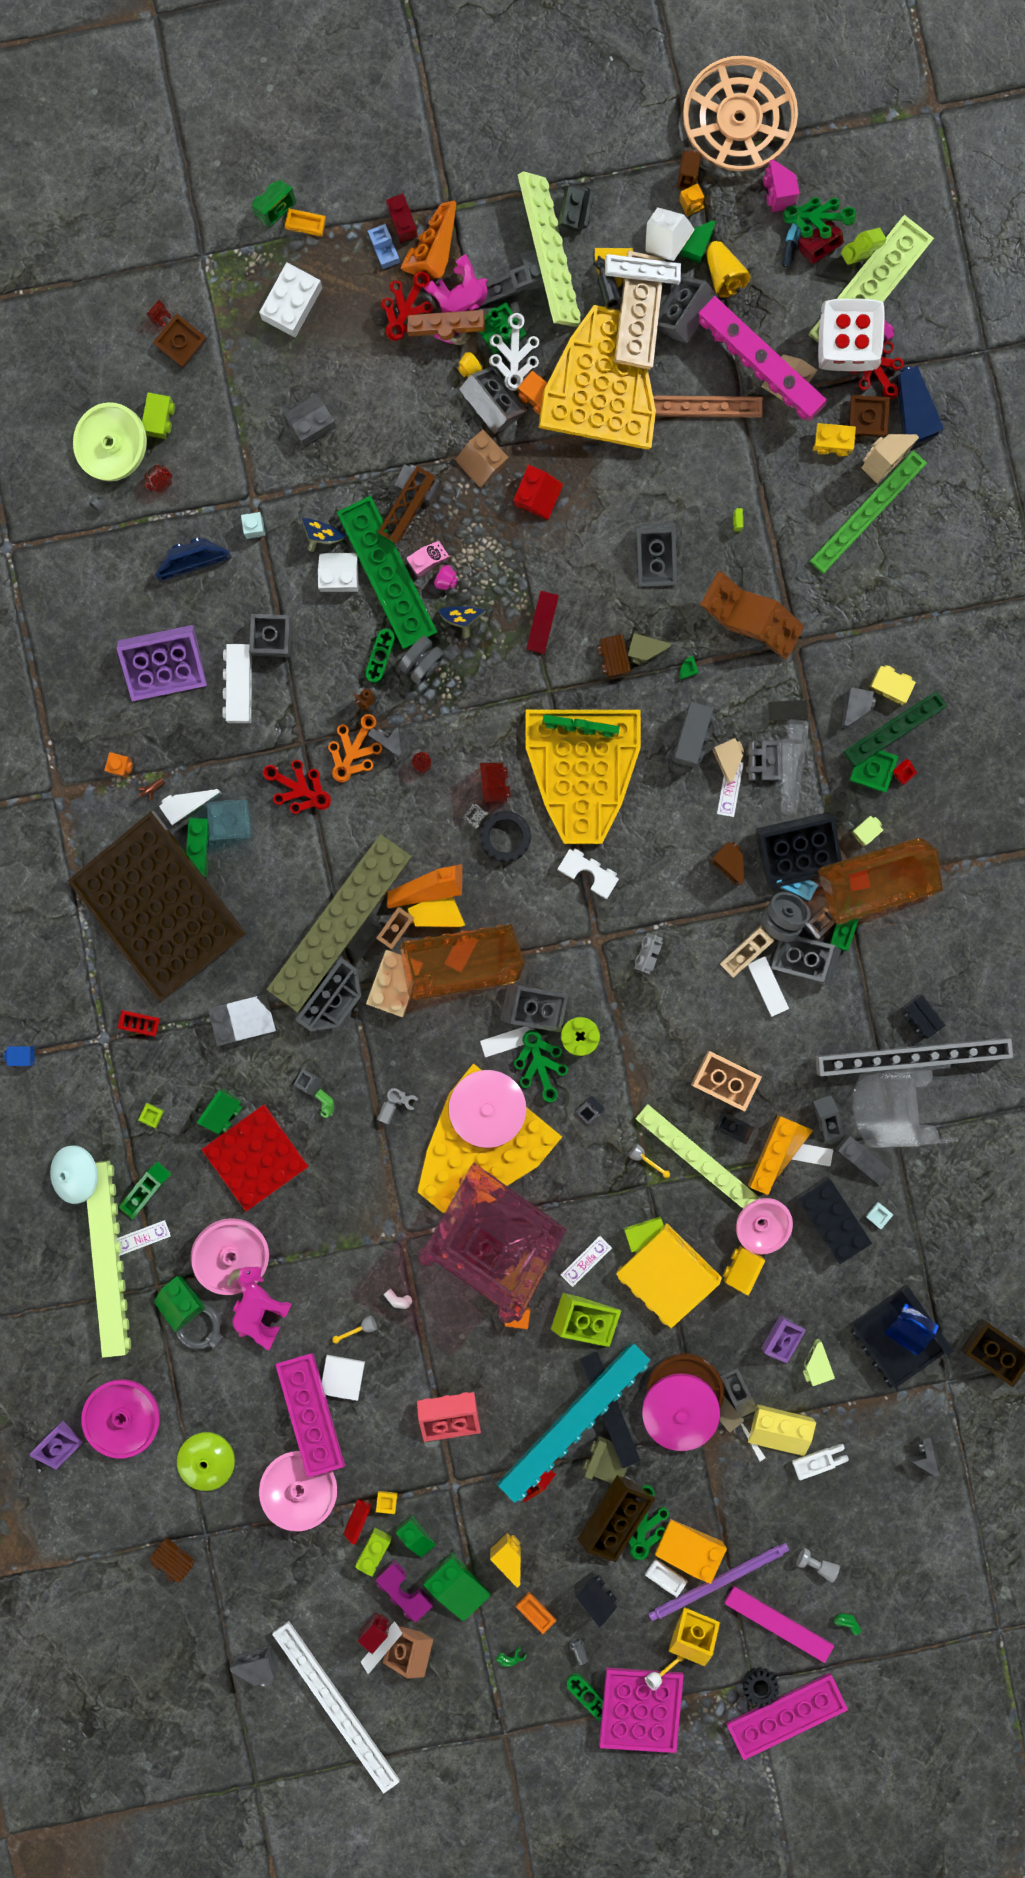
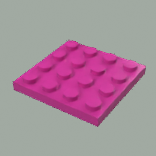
M606 1668L599 1747L676 1753L683 1673L666 1672L661 1677L662 1684L654 1691L647 1685L645 1677L652 1672L660 1673L661 1671Z

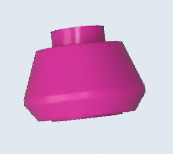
M444 565L440 569L434 582L437 589L449 590L455 587L458 578H456L457 573L450 565Z

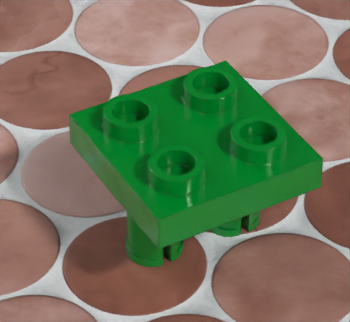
M507 303L502 304L498 308L491 309L485 315L484 331H478L493 355L501 353L497 347L490 344V337L495 334L502 337V341L508 348L511 347V328L508 325V318L513 312ZM513 318L512 323L517 325L518 320ZM522 327L519 329V341L527 337ZM494 337L493 342L495 344H498L499 339L497 337Z

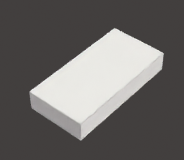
M655 1558L645 1573V1576L676 1598L688 1582L687 1579L657 1558Z

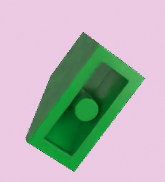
M710 221L694 228L695 230L681 249L679 256L700 264L716 222Z
M412 1515L397 1526L396 1534L411 1551L421 1558L436 1546V1543Z

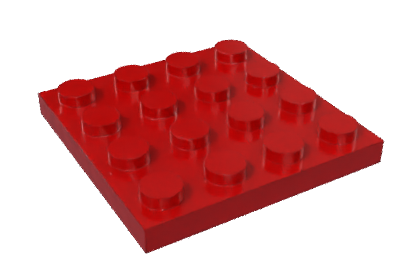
M265 1104L201 1149L246 1212L309 1167Z

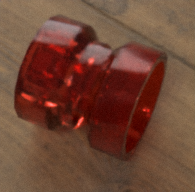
M418 752L412 758L413 767L417 772L425 773L432 766L430 756L425 752Z

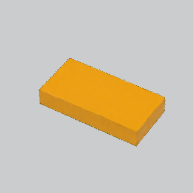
M288 208L285 229L322 237L326 216Z

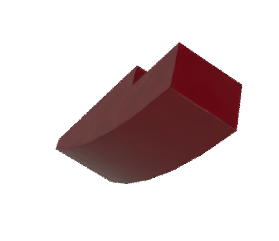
M540 590L526 650L545 654L559 595Z

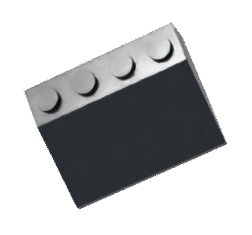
M830 812L755 829L758 849L769 889L844 872L836 820Z

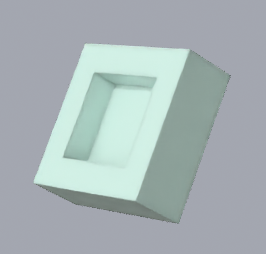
M876 1202L865 1217L882 1229L893 1214L879 1202Z

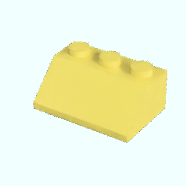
M757 1405L748 1443L805 1456L813 1439L816 1426L815 1420L811 1417Z

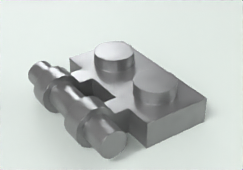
M762 741L761 749H756V742H748V749L746 750V756H748V767H746L748 780H756V773H761L762 780H781V741ZM757 755H761V766H756Z

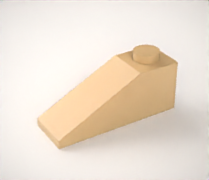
M761 924L720 965L734 978L764 951L775 938L771 937Z

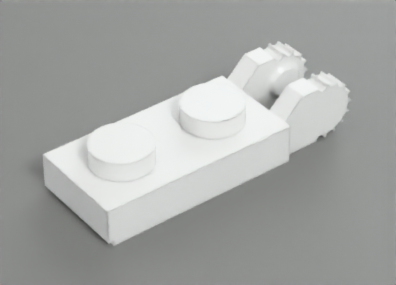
M838 1444L792 1460L798 1479L803 1480L849 1460L847 1455L837 1457L834 1460L831 1456L844 1450V1445Z

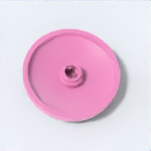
M494 1070L477 1071L463 1078L455 1087L449 1103L450 1120L456 1132L470 1144L488 1148L500 1146L510 1141L521 1129L526 1116L525 1097L518 1084L506 1074Z
M234 1218L219 1220L207 1226L196 1238L191 1251V1265L197 1280L206 1289L221 1295L242 1293L238 1279H234L230 1287L227 1286L228 1277L233 1270L258 1266L262 1269V1277L269 1261L268 1245L260 1230L247 1221Z
M300 1451L283 1454L267 1467L262 1476L259 1487L260 1503L266 1516L278 1527L295 1532L312 1529L321 1524L334 1507L337 1497V1483L334 1473L329 1471L307 1478Z

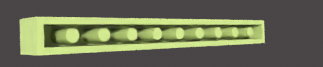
M110 1161L95 1162L98 1172L97 1186L93 1195L87 1200L102 1358L126 1355L129 1349H131V1339L127 1338L129 1320L125 1318L127 1300L123 1297L126 1287L125 1281L121 1277L124 1266L119 1256V1253L122 1252L121 1242H118L117 1236L120 1233L119 1222H116L115 1216L118 1214L117 1203H114L116 1186L112 1184L114 1166L110 1165Z

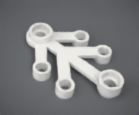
M514 313L508 318V325L511 328V350L504 344L500 335L495 334L490 337V344L497 347L510 362V370L503 364L502 358L498 354L492 355L489 358V363L494 367L496 366L505 376V386L512 391H516L523 382V377L539 364L538 358L531 356L527 358L526 364L518 371V363L533 348L539 345V339L532 336L527 339V344L519 350V329L524 325V317L519 313ZM513 318L518 320L517 325L512 323ZM494 337H497L499 339L498 344H495L493 342ZM531 339L535 340V346L530 344ZM493 357L498 358L497 364L493 363ZM531 358L535 360L534 366L530 365ZM512 377L516 379L515 385L511 383Z

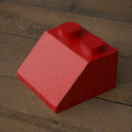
M528 465L514 497V506L549 520L563 484L547 472Z

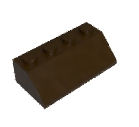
M617 1475L577 1540L587 1553L616 1563L656 1498L632 1480Z

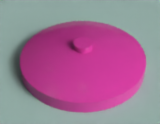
M680 1373L665 1376L651 1386L643 1401L642 1415L647 1432L658 1444L675 1451H688L702 1446L713 1436L719 1424L720 1408L716 1394L705 1381L690 1374Z
M127 1379L106 1382L93 1391L85 1402L81 1420L83 1432L90 1445L105 1456L112 1458L135 1456L151 1444L158 1432L160 1425L158 1403L153 1394L140 1383Z

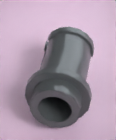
M575 1638L570 1641V1649L573 1650L578 1665L586 1664L589 1660L583 1646L584 1641L581 1638Z

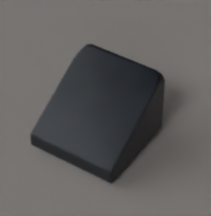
M590 1096L575 1113L589 1126L605 1109L593 1096Z

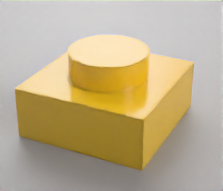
M378 1491L376 1512L395 1514L398 1493Z

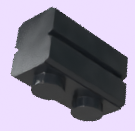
M919 994L902 1007L904 1011L902 1013L903 1017L908 1023L912 1022L915 1028L913 1030L919 1038L929 1039L946 1026L923 994Z

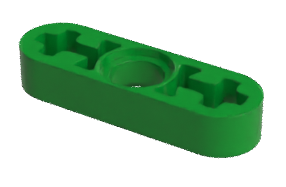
M382 629L377 635L365 673L366 678L371 683H378L383 678L395 642L394 633L390 629ZM386 633H388L389 637L391 638V641L387 640L385 645L386 647H389L388 650H386L384 647H378V644H380L381 646L383 645L384 640L383 638H381V636H385ZM376 652H385L386 658L383 661H377L375 659ZM372 662L377 665H383L382 668L378 666L377 673L380 675L374 679L369 674L375 669V665H372Z
M570 1674L567 1678L568 1690L597 1720L601 1721L602 1713L599 1715V1709L595 1704L599 1700L598 1706L602 1709L603 1697L580 1674ZM571 1680H579V1686L582 1688L580 1694H578L580 1689L576 1685L572 1687ZM585 1693H593L594 1699L591 1702L585 1701L583 1699Z

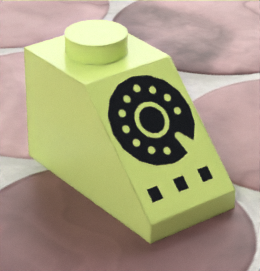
M816 1339L804 1363L806 1370L803 1371L806 1382L810 1381L812 1386L835 1379L820 1339Z

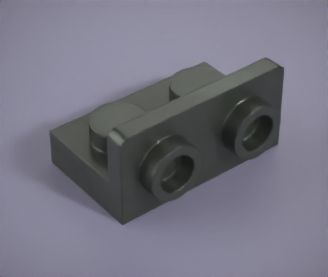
M571 186L565 187L558 225L576 232L587 228L590 223V209L594 202V191L588 190L584 192Z

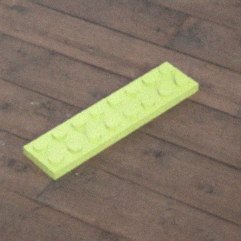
M523 171L518 174V179L553 323L577 327L581 324L580 311L577 307L576 294L571 283L567 257L562 246L563 241L558 229V220L553 209L554 204L549 192V183L545 177Z
M904 215L886 237L885 244L880 249L875 250L837 299H872L884 302L934 238ZM820 320L809 333V336L818 343Z

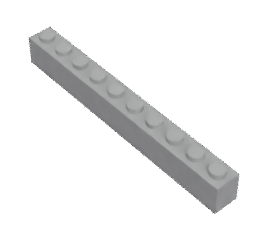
M1010 1038L819 1055L815 1056L817 1075L829 1076L1013 1058Z

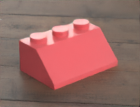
M465 1392L452 1396L446 1395L433 1399L426 1398L417 1401L418 1420L424 1442L481 1433L474 1392Z

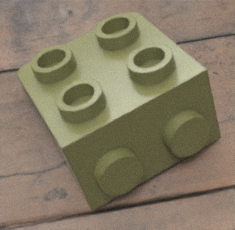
M598 1436L597 1440L593 1441L591 1445V1455L589 1459L586 1458L582 1470H584L586 1478L592 1480L594 1476L612 1484L617 1475L624 1477L628 1467H621L612 1441Z

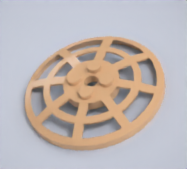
M749 56L723 58L703 69L688 89L683 110L686 134L695 150L715 166L732 171H750L769 164L770 160H775L779 157L793 137L798 118L797 100L789 81L773 65L764 60ZM745 65L755 67L756 71L752 79L744 77L729 79L725 67ZM718 70L721 82L716 84L705 97L697 93L696 89L700 83L711 73ZM763 72L770 74L784 89L785 94L775 99L769 89L759 83ZM743 84L749 87L746 94H734L731 85ZM724 88L726 98L721 104L718 105L712 102L711 98ZM756 89L763 93L769 102L760 106L758 101L753 98ZM691 99L701 104V127L692 130L689 125ZM789 101L791 122L787 132L777 129L779 125L778 106ZM707 108L717 113V123L706 125L705 115ZM770 110L773 111L772 127L761 124L763 113ZM737 113H741L744 115L745 119L743 121H737L734 115ZM720 130L726 137L723 146L718 144L710 133ZM758 131L768 134V137L755 147L752 137ZM704 135L707 141L716 150L720 151L717 159L715 160L707 155L696 143L694 137ZM774 137L785 139L781 147L772 156L762 161L758 153L759 151L764 149ZM733 141H744L748 150L735 151L730 150ZM727 155L736 157L750 155L755 164L734 166L723 162Z

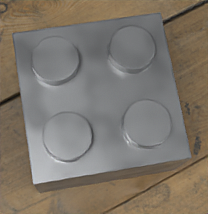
M251 614L249 652L252 656L290 657L292 629L290 615Z

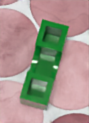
M189 818L186 854L202 875L207 878L209 862L207 858V845L211 834V820Z

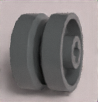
M425 635L408 650L398 665V668L404 674L413 671L411 680L417 685L422 684L435 671L445 656V652L439 647L431 649L432 641Z
M781 892L773 896L768 907L762 913L760 920L762 927L771 937L779 941L789 942L794 941L799 936L803 927L809 921L811 914L809 907L800 897L792 893Z

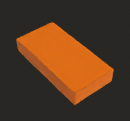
M530 1592L516 1604V1608L542 1634L556 1622V1618Z

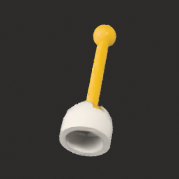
M677 1655V1659L660 1673L652 1672L645 1677L647 1685L655 1691L662 1684L661 1677L685 1658Z

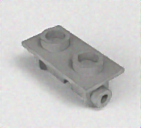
M650 933L646 934L642 940L640 953L635 959L634 969L647 974L653 971L657 958L651 955L652 953L659 955L663 938Z

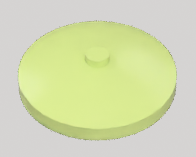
M108 402L92 407L81 417L74 432L73 449L79 465L86 473L103 481H117L129 476L140 465L146 451L147 438L142 421L131 409L118 403Z

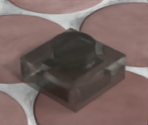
M473 803L463 818L475 829L479 830L490 814L478 804Z

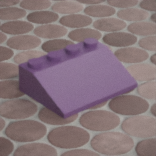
M193 625L118 640L117 651L132 701L207 686Z

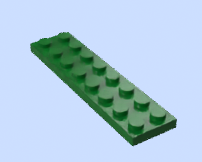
M371 495L337 511V515L403 650L413 646L424 635L430 638L438 634L394 542L378 533L384 521ZM386 528V529L384 530V532L387 533V534H389V532H388V530H387V528Z

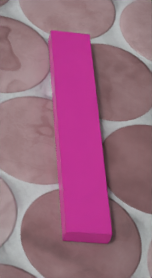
M736 1586L732 1587L724 1601L727 1606L824 1663L834 1648V1644Z

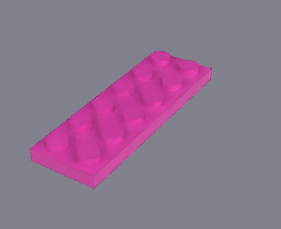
M310 1353L275 1364L307 1478L345 1467L314 1354Z
M828 1673L778 1697L775 1701L772 1700L771 1705L769 1703L766 1704V1707L761 1705L726 1722L743 1760H746L847 1711L848 1708L831 1673Z

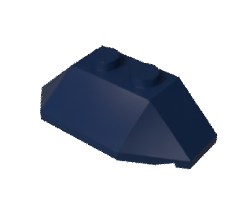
M195 538L188 544L183 545L181 543L172 546V549L167 551L155 575L159 581H163L231 559L232 556L228 550L205 538Z

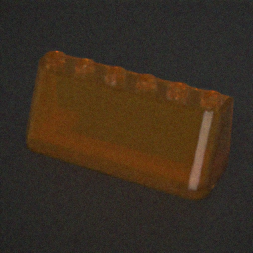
M921 838L908 840L824 866L818 870L831 917L836 924H845L849 920L864 918L868 914L879 913L884 909L898 907L903 903L914 902L919 898L933 896L943 891L938 849Z
M500 924L491 928L482 927L473 931L464 930L456 934L446 933L438 937L429 936L420 940H406L400 946L407 991L411 1000H421L514 983L520 978L525 965L512 924Z

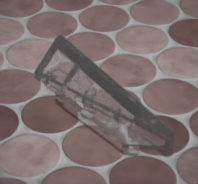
M789 719L787 721V739L780 740L782 769L781 814L797 813L809 728L808 721Z

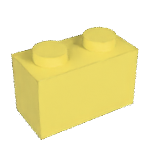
M880 666L868 689L900 705H904L916 682L907 674L902 673L900 675L894 672L895 669L890 666Z

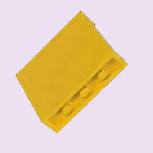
M667 1223L623 1267L620 1266L616 1273L620 1282L627 1284L631 1288L632 1293L637 1298H641L645 1302L646 1307L650 1311H654L659 1316L660 1321L670 1328L675 1326L720 1285L722 1279Z

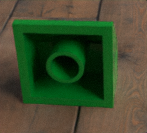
M281 180L271 183L264 194L257 196L253 200L251 205L253 213L270 228L288 211V208L291 209L296 204L293 188Z
M221 1089L214 1096L197 1123L217 1134L222 1133V1131L226 1132L232 1124L229 1121L233 1115L237 1117L243 1107L240 1105L243 1101L226 1089Z
M176 1276L165 1285L154 1300L155 1305L176 1333L206 1309L187 1280Z

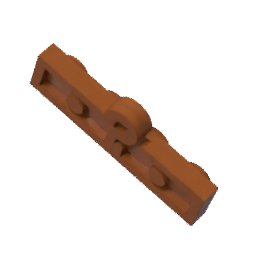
M484 310L408 315L407 332L409 336L439 334L442 340H449L453 337L454 331L457 333L484 331L485 313Z

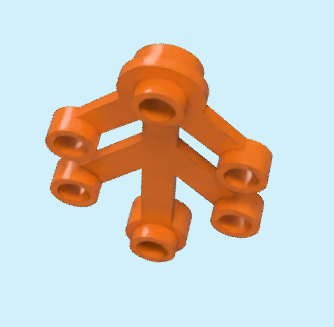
M366 714L361 718L362 728L352 746L348 736V727L344 724L338 726L337 732L341 736L346 752L343 763L339 754L340 745L335 741L330 742L328 745L335 763L332 776L337 782H346L353 773L363 770L371 771L373 769V762L369 759L364 760L361 764L350 766L353 759L370 754L378 755L383 750L382 745L377 742L369 747L359 749L369 730L376 727L377 722L373 715ZM369 719L372 720V725L366 726L365 722ZM345 727L347 729L346 733L341 734L340 728ZM336 744L337 750L332 751L331 745ZM375 745L380 746L378 752L373 751ZM366 762L371 763V767L369 769H366L364 767V764ZM340 770L345 771V775L342 777L338 775Z

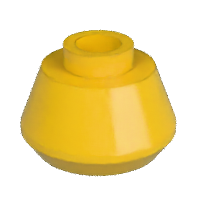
M465 352L459 361L458 370L463 377L467 376L469 378L471 374L481 371L482 367L471 352Z

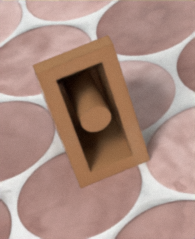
M398 907L376 939L393 950L414 917Z

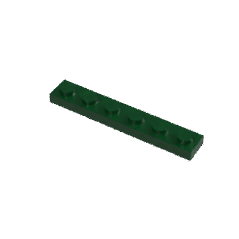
M935 691L844 750L843 753L855 768L944 710L948 705L938 691Z

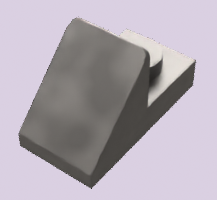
M398 727L395 728L388 739L386 738L387 734L378 728L376 731L372 728L368 733L369 737L380 743L397 757H402Z
M927 1434L919 1435L920 1442H918V1447L922 1455L909 1457V1459L920 1468L937 1477L939 1473L931 1438Z

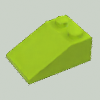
M562 1293L551 1330L563 1338L610 1347L621 1310L579 1296Z

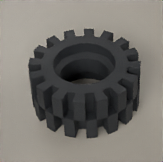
M758 1667V1670L753 1668V1672L750 1673L748 1671L747 1677L744 1676V1683L742 1684L744 1694L752 1705L756 1704V1707H760V1705L766 1707L767 1703L771 1705L772 1700L775 1701L777 1699L776 1695L779 1694L777 1680L768 1669L765 1668L763 1670L762 1667ZM762 1680L768 1684V1689L765 1693L758 1694L753 1690V1686L757 1681Z

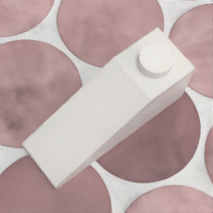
M215 789L174 795L173 797L169 795L161 801L163 804L159 807L173 826H177L222 795V793Z

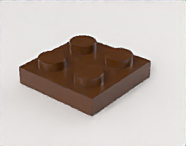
M176 314L153 341V344L184 369L207 341V337L179 314Z
M851 395L849 426L856 427L855 435L886 437L888 435L890 397Z

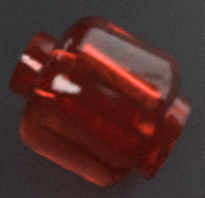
M155 465L144 474L146 479L144 484L150 492L162 493L172 485L171 478L173 476L164 465Z

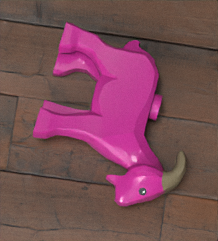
M464 254L455 261L458 266L453 269L455 274L463 277L462 284L455 287L451 292L442 279L436 285L433 281H430L428 286L423 287L428 294L433 295L437 299L442 313L476 311L480 309L479 307L486 300L488 293L486 284L488 280L485 278L477 280L474 275V268L468 256ZM454 331L451 339L442 341L454 345H463L469 340L470 335L464 332L459 336V333ZM439 334L434 335L436 339L442 340Z
M260 1267L235 1269L228 1277L227 1286L230 1287L233 1280L238 1279L244 1297L241 1302L237 1301L233 1309L236 1312L232 1320L233 1327L239 1333V1337L248 1335L256 1343L269 1351L280 1327L265 1326L261 1322L263 1315L268 1310L285 1318L292 1304L273 1300L262 1287L254 1282L264 1281L261 1277L262 1269Z

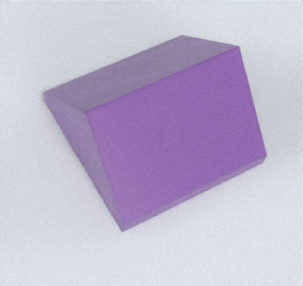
M780 1315L761 1349L765 1354L788 1363L806 1330Z
M62 1421L30 1453V1456L57 1469L83 1443V1440Z

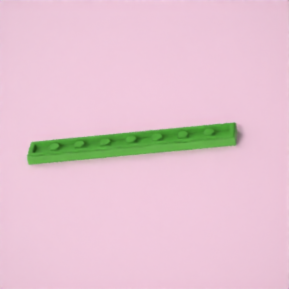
M913 450L818 551L809 563L823 575L920 472L927 462Z

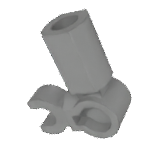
M397 1088L389 1089L387 1092L388 1101L384 1102L377 1120L389 1124L396 1109L395 1103L399 1105L403 1103L407 1109L413 1110L414 1107L410 1106L408 1101L410 1099L417 1101L418 1098L414 1095L406 1096L405 1092Z

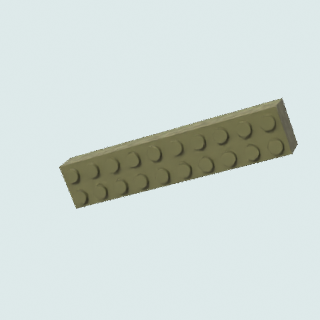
M380 834L266 990L296 1012H300L409 864L412 856Z

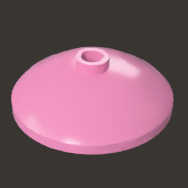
M762 1198L749 1203L741 1211L736 1222V1234L740 1243L747 1250L756 1254H768L780 1249L788 1241L793 1228L792 1216L784 1204L771 1198ZM763 1219L762 1223L758 1224V1221Z

